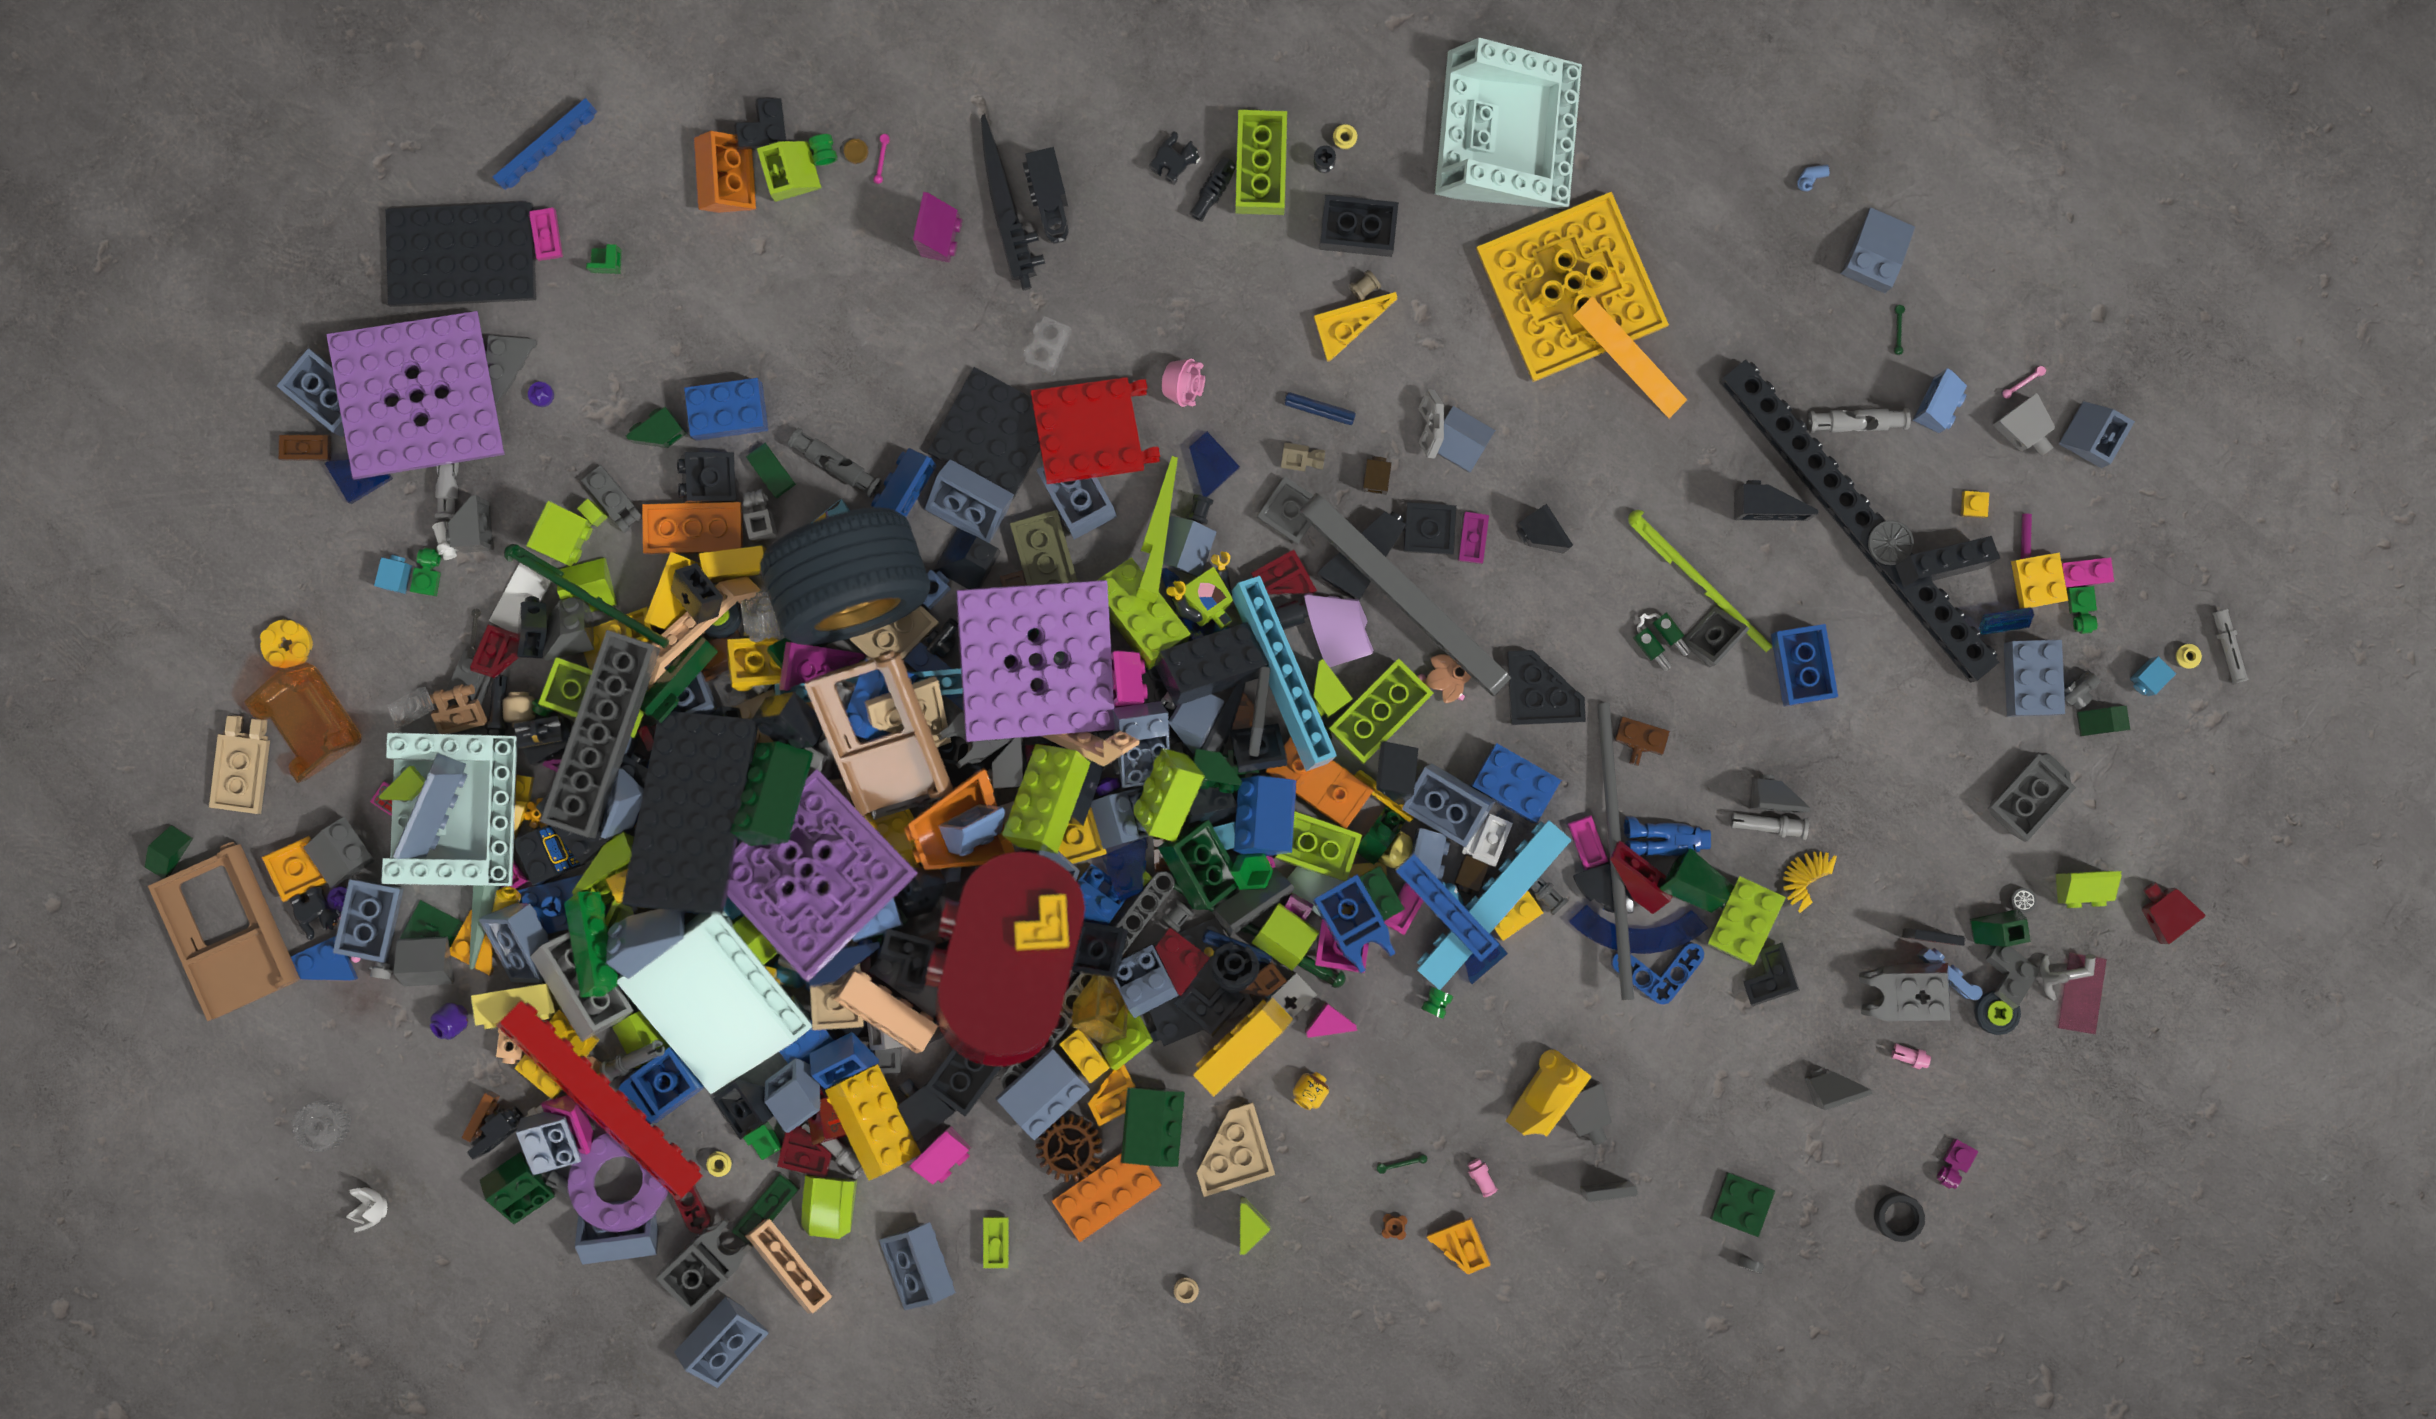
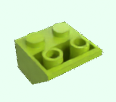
M780 141L757 148L769 192L775 202L822 188L808 141Z

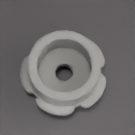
M375 962L374 967H369L371 969L370 977L390 980L391 972L394 973V970L390 969V964Z

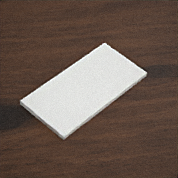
M519 563L489 621L505 630L518 633L520 603L529 596H535L541 602L552 581Z

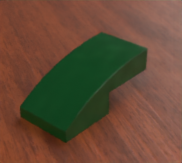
M766 443L746 456L776 499L796 485Z

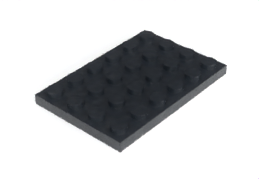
M531 202L385 209L388 305L390 307L536 300L535 245L529 211H534V205Z

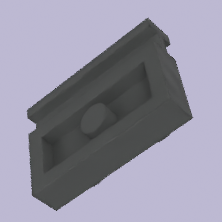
M464 650L446 691L460 684L464 686L472 684L475 688V693L467 695L469 701L478 699L480 704H482L492 679L489 676L471 671L470 666L475 654Z

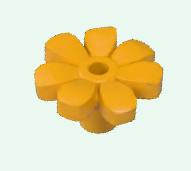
M538 798L537 804L531 801L527 805L530 811L525 812L524 818L525 820H531L529 826L534 829L539 824L541 828L549 825L540 822L542 814L536 808L544 798Z

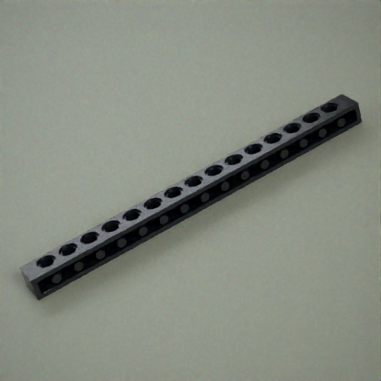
M1745 359L1723 377L1719 383L1970 683L1978 681L2000 663L1996 658L1997 653L1995 650L1983 643L1980 639V632L1975 627H1970L1964 620L1966 618L1964 613L1959 608L1952 606L1948 601L1950 599L1948 594L1943 589H1938L1932 581L1904 588L1896 566L1882 564L1871 555L1868 547L1869 535L1874 527L1885 522V519L1869 507L1870 502L1863 494L1859 495L1854 489L1855 484L1851 478L1843 475L1838 470L1839 465L1836 460L1823 452L1822 444L1817 438H1812L1808 434L1805 423L1792 415L1790 412L1792 411L1791 407L1785 400H1780L1777 397L1774 386L1769 381H1764L1761 378L1758 367L1753 362L1749 363ZM1746 382H1750L1755 386V393H1749L1745 390ZM1761 401H1766L1770 404V412H1765L1761 409ZM1777 420H1783L1786 423V431H1781L1777 428ZM1796 438L1802 442L1801 450H1797L1792 446V439ZM1809 457L1817 460V469H1813L1808 465ZM1825 476L1833 479L1834 485L1832 488L1824 484L1823 479ZM1840 495H1845L1848 497V507L1843 506L1840 503ZM1857 513L1865 518L1863 526L1857 524L1855 520ZM1920 589H1924L1928 593L1927 601L1920 599ZM1936 608H1940L1944 612L1943 620H1938L1935 617ZM1952 627H1956L1959 630L1960 636L1958 639H1954L1951 636ZM1968 646H1972L1975 649L1976 655L1974 658H1970L1967 655L1966 650Z

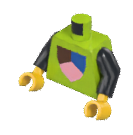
M1224 551L1220 552L1221 560L1217 554H1213L1211 557L1212 563L1218 566L1216 569L1212 567L1186 586L1181 581H1174L1175 587H1168L1166 590L1169 596H1174L1172 600L1181 617L1193 621L1200 626L1213 619L1221 630L1232 622V619L1225 610L1233 601L1229 572L1226 566L1230 562V555Z

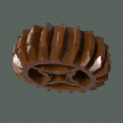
M1070 1114L1069 1122H1066L1064 1115L1059 1118L1060 1124L1055 1121L1052 1124V1129L1049 1127L1045 1130L1047 1135L1042 1133L1038 1137L1044 1143H1036V1148L1043 1149V1152L1037 1153L1036 1157L1045 1158L1040 1163V1167H1045L1047 1164L1050 1166L1046 1171L1047 1175H1050L1055 1170L1057 1172L1055 1180H1058L1061 1174H1065L1064 1182H1068L1069 1175L1073 1174V1179L1076 1182L1079 1180V1172L1086 1178L1088 1177L1086 1168L1092 1172L1096 1169L1091 1161L1099 1163L1101 1160L1094 1154L1103 1152L1102 1148L1095 1147L1096 1144L1102 1143V1138H1093L1099 1131L1098 1129H1094L1091 1132L1088 1130L1092 1125L1091 1121L1086 1126H1083L1081 1124L1084 1117L1080 1116L1076 1123L1074 1122V1114ZM1073 1128L1084 1135L1078 1138H1070L1062 1129ZM1056 1133L1060 1142V1148L1050 1155L1049 1142L1052 1135ZM1088 1141L1090 1147L1089 1156L1082 1163L1078 1148ZM1064 1142H1067L1069 1145L1076 1144V1148L1073 1149L1075 1151L1074 1154H1071L1069 1151L1061 1153L1063 1148H1065ZM1061 1158H1068L1076 1167H1062L1055 1161Z

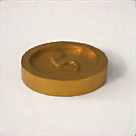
M852 139L845 144L844 155L849 162L860 164L868 157V147L862 140Z

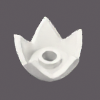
M366 1187L349 1190L351 1195L362 1202L361 1205L346 1216L350 1220L362 1223L361 1226L354 1228V1232L368 1229L379 1223L381 1218L386 1216L387 1201L378 1192Z

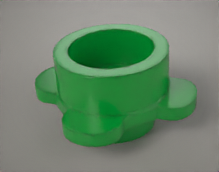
M540 699L532 701L535 713L548 718L555 713L553 710L539 706Z

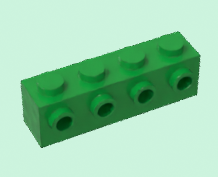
M577 892L564 903L580 996L601 997L617 986L618 981L615 969L606 963L609 927L606 924L604 915L605 905L600 892Z

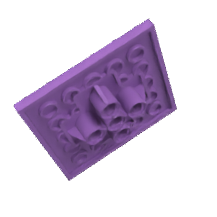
M477 311L326 334L353 479L505 455ZM418 370L419 375L416 378H407L409 371ZM441 389L449 391L448 396L445 398H438L436 394ZM416 393L424 395L423 400L420 402H412L411 398ZM391 397L399 399L395 406H387V400ZM419 417L428 418V422L424 426L416 425V420Z
M1107 580L956 590L965 738L967 742L1115 730ZM1031 628H1037L1039 632L1037 639L1029 641L1027 638L1028 631ZM1063 651L1065 655L1064 660L1056 664L1053 660L1055 653ZM1038 653L1040 655L1039 663L1034 666L1030 665V655ZM1008 655L1015 656V664L1012 667L1004 666V659ZM1034 678H1040L1042 682L1037 690H1032L1030 687V683Z
M816 769L806 779L788 843L748 846L742 842L735 849L727 896L805 980L809 981L918 873L836 787ZM831 848L830 856L824 859V852ZM796 849V856L790 859L789 854ZM813 866L811 875L806 877V870ZM829 883V890L822 894L821 889ZM794 884V891L788 895L787 889Z

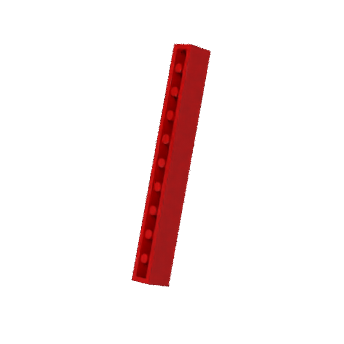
M520 1001L496 1026L677 1200L682 1199L703 1177L699 1173L700 1167L692 1160L687 1161L681 1155L683 1151L675 1143L671 1142L669 1144L663 1138L664 1132L656 1125L651 1126L645 1120L647 1118L646 1115L639 1108L633 1109L627 1103L629 1099L620 1090L614 1091L609 1086L610 1080L601 1072L597 1074L591 1068L592 1063L585 1056L581 1055L579 1057L573 1051L574 1046L569 1040L564 1037L561 1039L554 1033L556 1031L555 1027L547 1020L542 1021L536 1015L538 1011L530 1003L524 1004Z

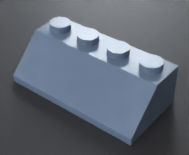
M437 753L393 856L394 858L427 857L430 849L435 850L440 836L436 835L438 829L444 830L449 816L445 813L448 807L454 808L459 796L454 794L456 788H462L468 774L463 773L466 766L465 763Z

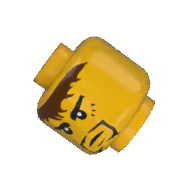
M1314 1072L1313 1075L1309 1073L1303 1074L1293 1088L1294 1101L1309 1111L1311 1108H1319L1329 1094V1087L1325 1083L1327 1079L1317 1072Z

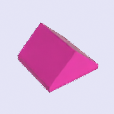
M1322 919L1315 966L1359 972L1356 966L1343 956ZM1369 943L1364 944L1361 948L1364 968H1366Z
M1326 1002L1305 1029L1307 1038L1357 1031V1026Z
M569 1095L541 1103L544 1112L566 1118L579 1153L585 1155L590 1153L594 1132L587 1113Z

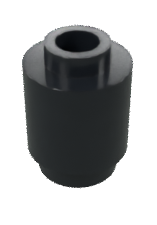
M1298 600L1275 607V612L1283 630L1305 623L1304 618L1308 617L1304 603L1299 604Z

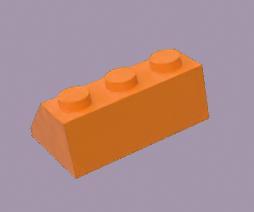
M709 131L695 137L698 210L718 213L755 210L752 149H737L734 134Z

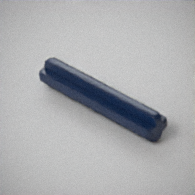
M1288 392L1285 398L1286 406L1347 425L1354 423L1356 413L1291 392Z
M1211 930L1204 932L1202 941L1218 948L1227 943L1244 947L1248 946L1256 955L1259 964L1266 966L1271 962L1272 956L1261 949Z

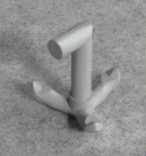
M2045 954L2040 963L2043 989L2046 995L2055 1001L2057 998L2052 985L2094 976L2096 956L2087 954L2083 968L2062 972L2049 971V955Z

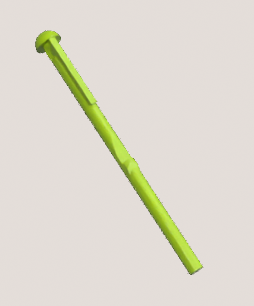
M1642 510L1632 511L1628 516L1630 526L1669 564L1674 561L1694 582L1702 586L1706 590L1704 594L1710 597L1724 612L1748 626L1749 630L1746 634L1765 652H1768L1773 645L1642 517L1644 514Z

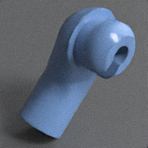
M1828 164L1805 168L1798 178V188L1802 191H1810L1816 178L1828 177Z

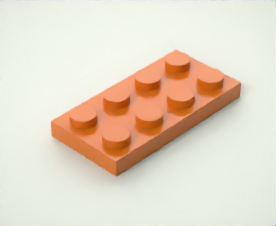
M741 502L642 504L644 554H670V552L675 554L705 553L743 548Z
M1119 1153L1090 1173L1088 1177L1083 1178L1054 1198L1052 1203L1075 1237L1081 1242L1161 1187L1162 1184L1150 1166L1121 1163V1153Z

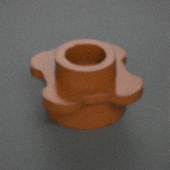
M1391 1214L1384 1215L1383 1221L1385 1224L1381 1232L1382 1236L1386 1239L1392 1237L1403 1240L1406 1237L1405 1225L1408 1222L1407 1218L1404 1215L1399 1217L1392 1216ZM1397 1225V1228L1393 1229L1392 1226Z

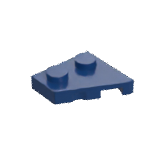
M336 936L291 956L300 979L352 981L358 979L348 956L333 953Z

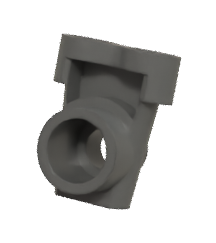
M2087 670L2077 681L2071 680L2064 686L2065 701L2071 706L2074 705L2076 709L2085 707L2093 698L2089 691L2097 687L2101 681L2094 673Z

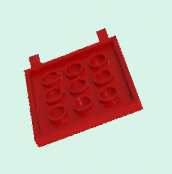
M1128 377L1031 390L1046 484L1144 471V464L1160 461L1159 447H1150L1141 451L1131 399L1132 396L1147 395L1146 379L1136 380L1129 384Z

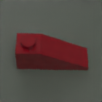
M1619 840L1615 845L1610 860L1633 900L1651 914H1654L1668 904L1673 897L1660 889L1666 876Z

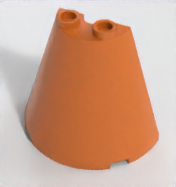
M985 768L976 772L909 822L908 826L904 827L908 841L914 840L916 849H913L912 852L917 864L922 862L925 870L983 865L997 856L1015 852L1012 842L1002 835L1005 828L1004 823L1002 832L994 836L992 842L974 847V851L965 856L949 853L939 829V825L978 804L997 806Z

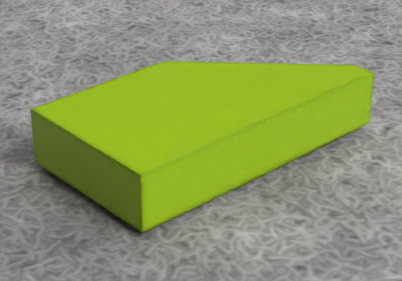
M409 766L379 798L382 800L412 801L421 792L425 779L415 766Z

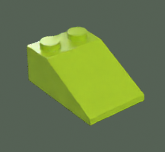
M548 501L526 546L568 566H572L581 557V547L584 540L587 541L592 534V523Z
M1294 811L1292 853L1274 855V859L1345 882L1348 879L1362 834Z
M623 832L615 835L611 841L603 845L573 889V895L577 892H600L604 905L615 900L606 879L628 869L634 837Z

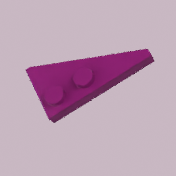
M786 642L779 690L788 691L791 690V687L806 683L816 676L835 671L844 666L854 665L864 659L865 654Z

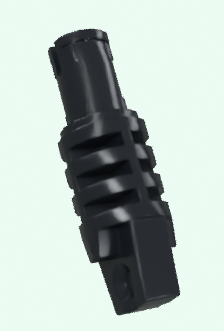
M1223 157L1214 170L1210 172V176L1207 177V182H1204L1203 188L1199 190L1200 197L1189 213L1197 221L1203 222L1212 205L1218 203V197H1222L1226 186L1229 185L1236 169V165L1231 159Z

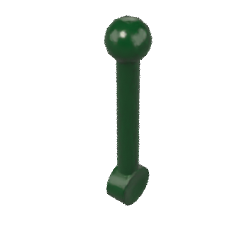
M1898 305L1894 309L1895 314H1897V339L1894 353L1901 355L1904 351L1901 346L1902 314L1905 312V307Z
M1420 1154L1417 1158L1389 1165L1379 1164L1377 1171L1380 1174H1384L1389 1169L1418 1162L1424 1164L1427 1162L1428 1157L1425 1154Z

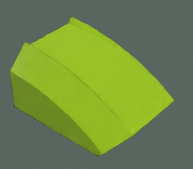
M810 1174L805 1176L801 1226L809 1236L840 1239L851 1232L857 1179L822 1178Z

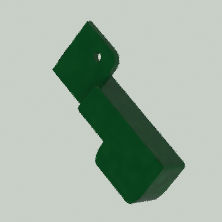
M699 636L672 660L671 666L647 691L640 710L662 723L679 702L677 697L717 654L718 650L702 636Z

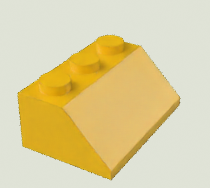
M670 552L644 622L667 630L687 612L671 591L674 573L677 569L695 563L702 569L700 563Z

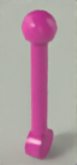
M887 134L880 136L882 145L877 174L873 178L876 184H880L883 181L881 173L886 145L890 142Z

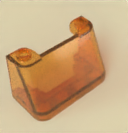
M303 663L278 670L244 701L255 718L261 720L271 718L292 749L296 758L290 761L289 770L297 783L308 780L354 749L362 741L359 730L320 671L312 664Z

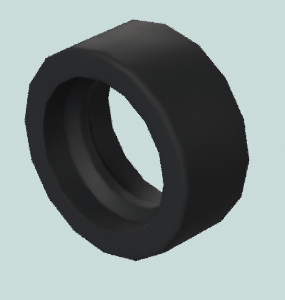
M1894 1192L1885 1195L1878 1201L1874 1210V1220L1876 1227L1884 1236L1897 1242H1907L1913 1240L1921 1233L1925 1225V1213L1923 1207L1916 1199L1904 1193ZM1898 1202L1909 1205L1914 1214V1221L1911 1227L1903 1232L1891 1230L1885 1221V1213L1888 1207Z

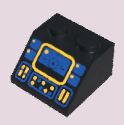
M550 825L514 839V845L533 886L542 885L585 865V863L582 865L579 863Z

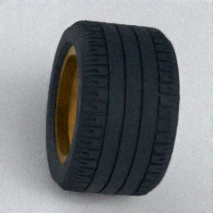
M889 508L857 509L806 524L771 544L760 562V572L779 629L785 638L800 645H819L837 642L885 627L919 608L925 602L930 591V581L910 523L904 515Z

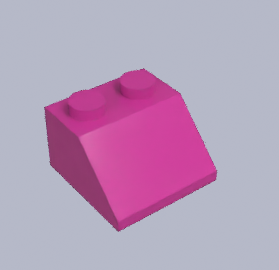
M1113 652L1111 660L1114 707L1143 704L1144 699H1147V685L1142 684V674H1145L1144 659H1140V653Z
M950 1126L910 1167L932 1185L937 1181L942 1184L952 1174L949 1169L955 1163L960 1166L970 1157L967 1152L971 1149V1146Z

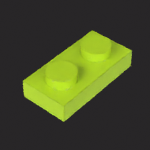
M1009 1216L983 1218V1268H1009Z

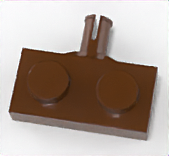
M1622 717L1615 742L1625 744L1633 749L1629 763L1639 766L1642 752H1651L1661 756L1664 754L1670 731Z

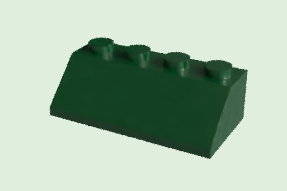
M777 741L757 743L748 772L745 790L741 795V806L735 815L731 833L735 834L737 838L748 846L788 843L814 753Z

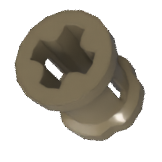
M1367 270L1361 279L1355 283L1351 282L1349 288L1354 296L1362 302L1365 300V296L1374 289H1380L1381 285L1374 274Z

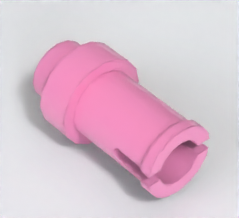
M1897 1043L1894 1045L1895 1051L1892 1050V1059L1912 1064L1913 1068L1919 1070L1922 1067L1928 1068L1931 1056L1927 1055L1926 1051L1921 1049L1916 1051Z
M1479 1158L1468 1163L1470 1168L1468 1173L1472 1179H1475L1483 1197L1494 1194L1498 1189L1487 1172L1489 1169L1486 1163L1481 1162Z

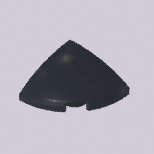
M1610 864L1573 875L1577 887L1590 902L1595 899L1598 903L1605 905L1603 910L1614 913ZM1625 886L1627 914L1634 912L1633 898Z

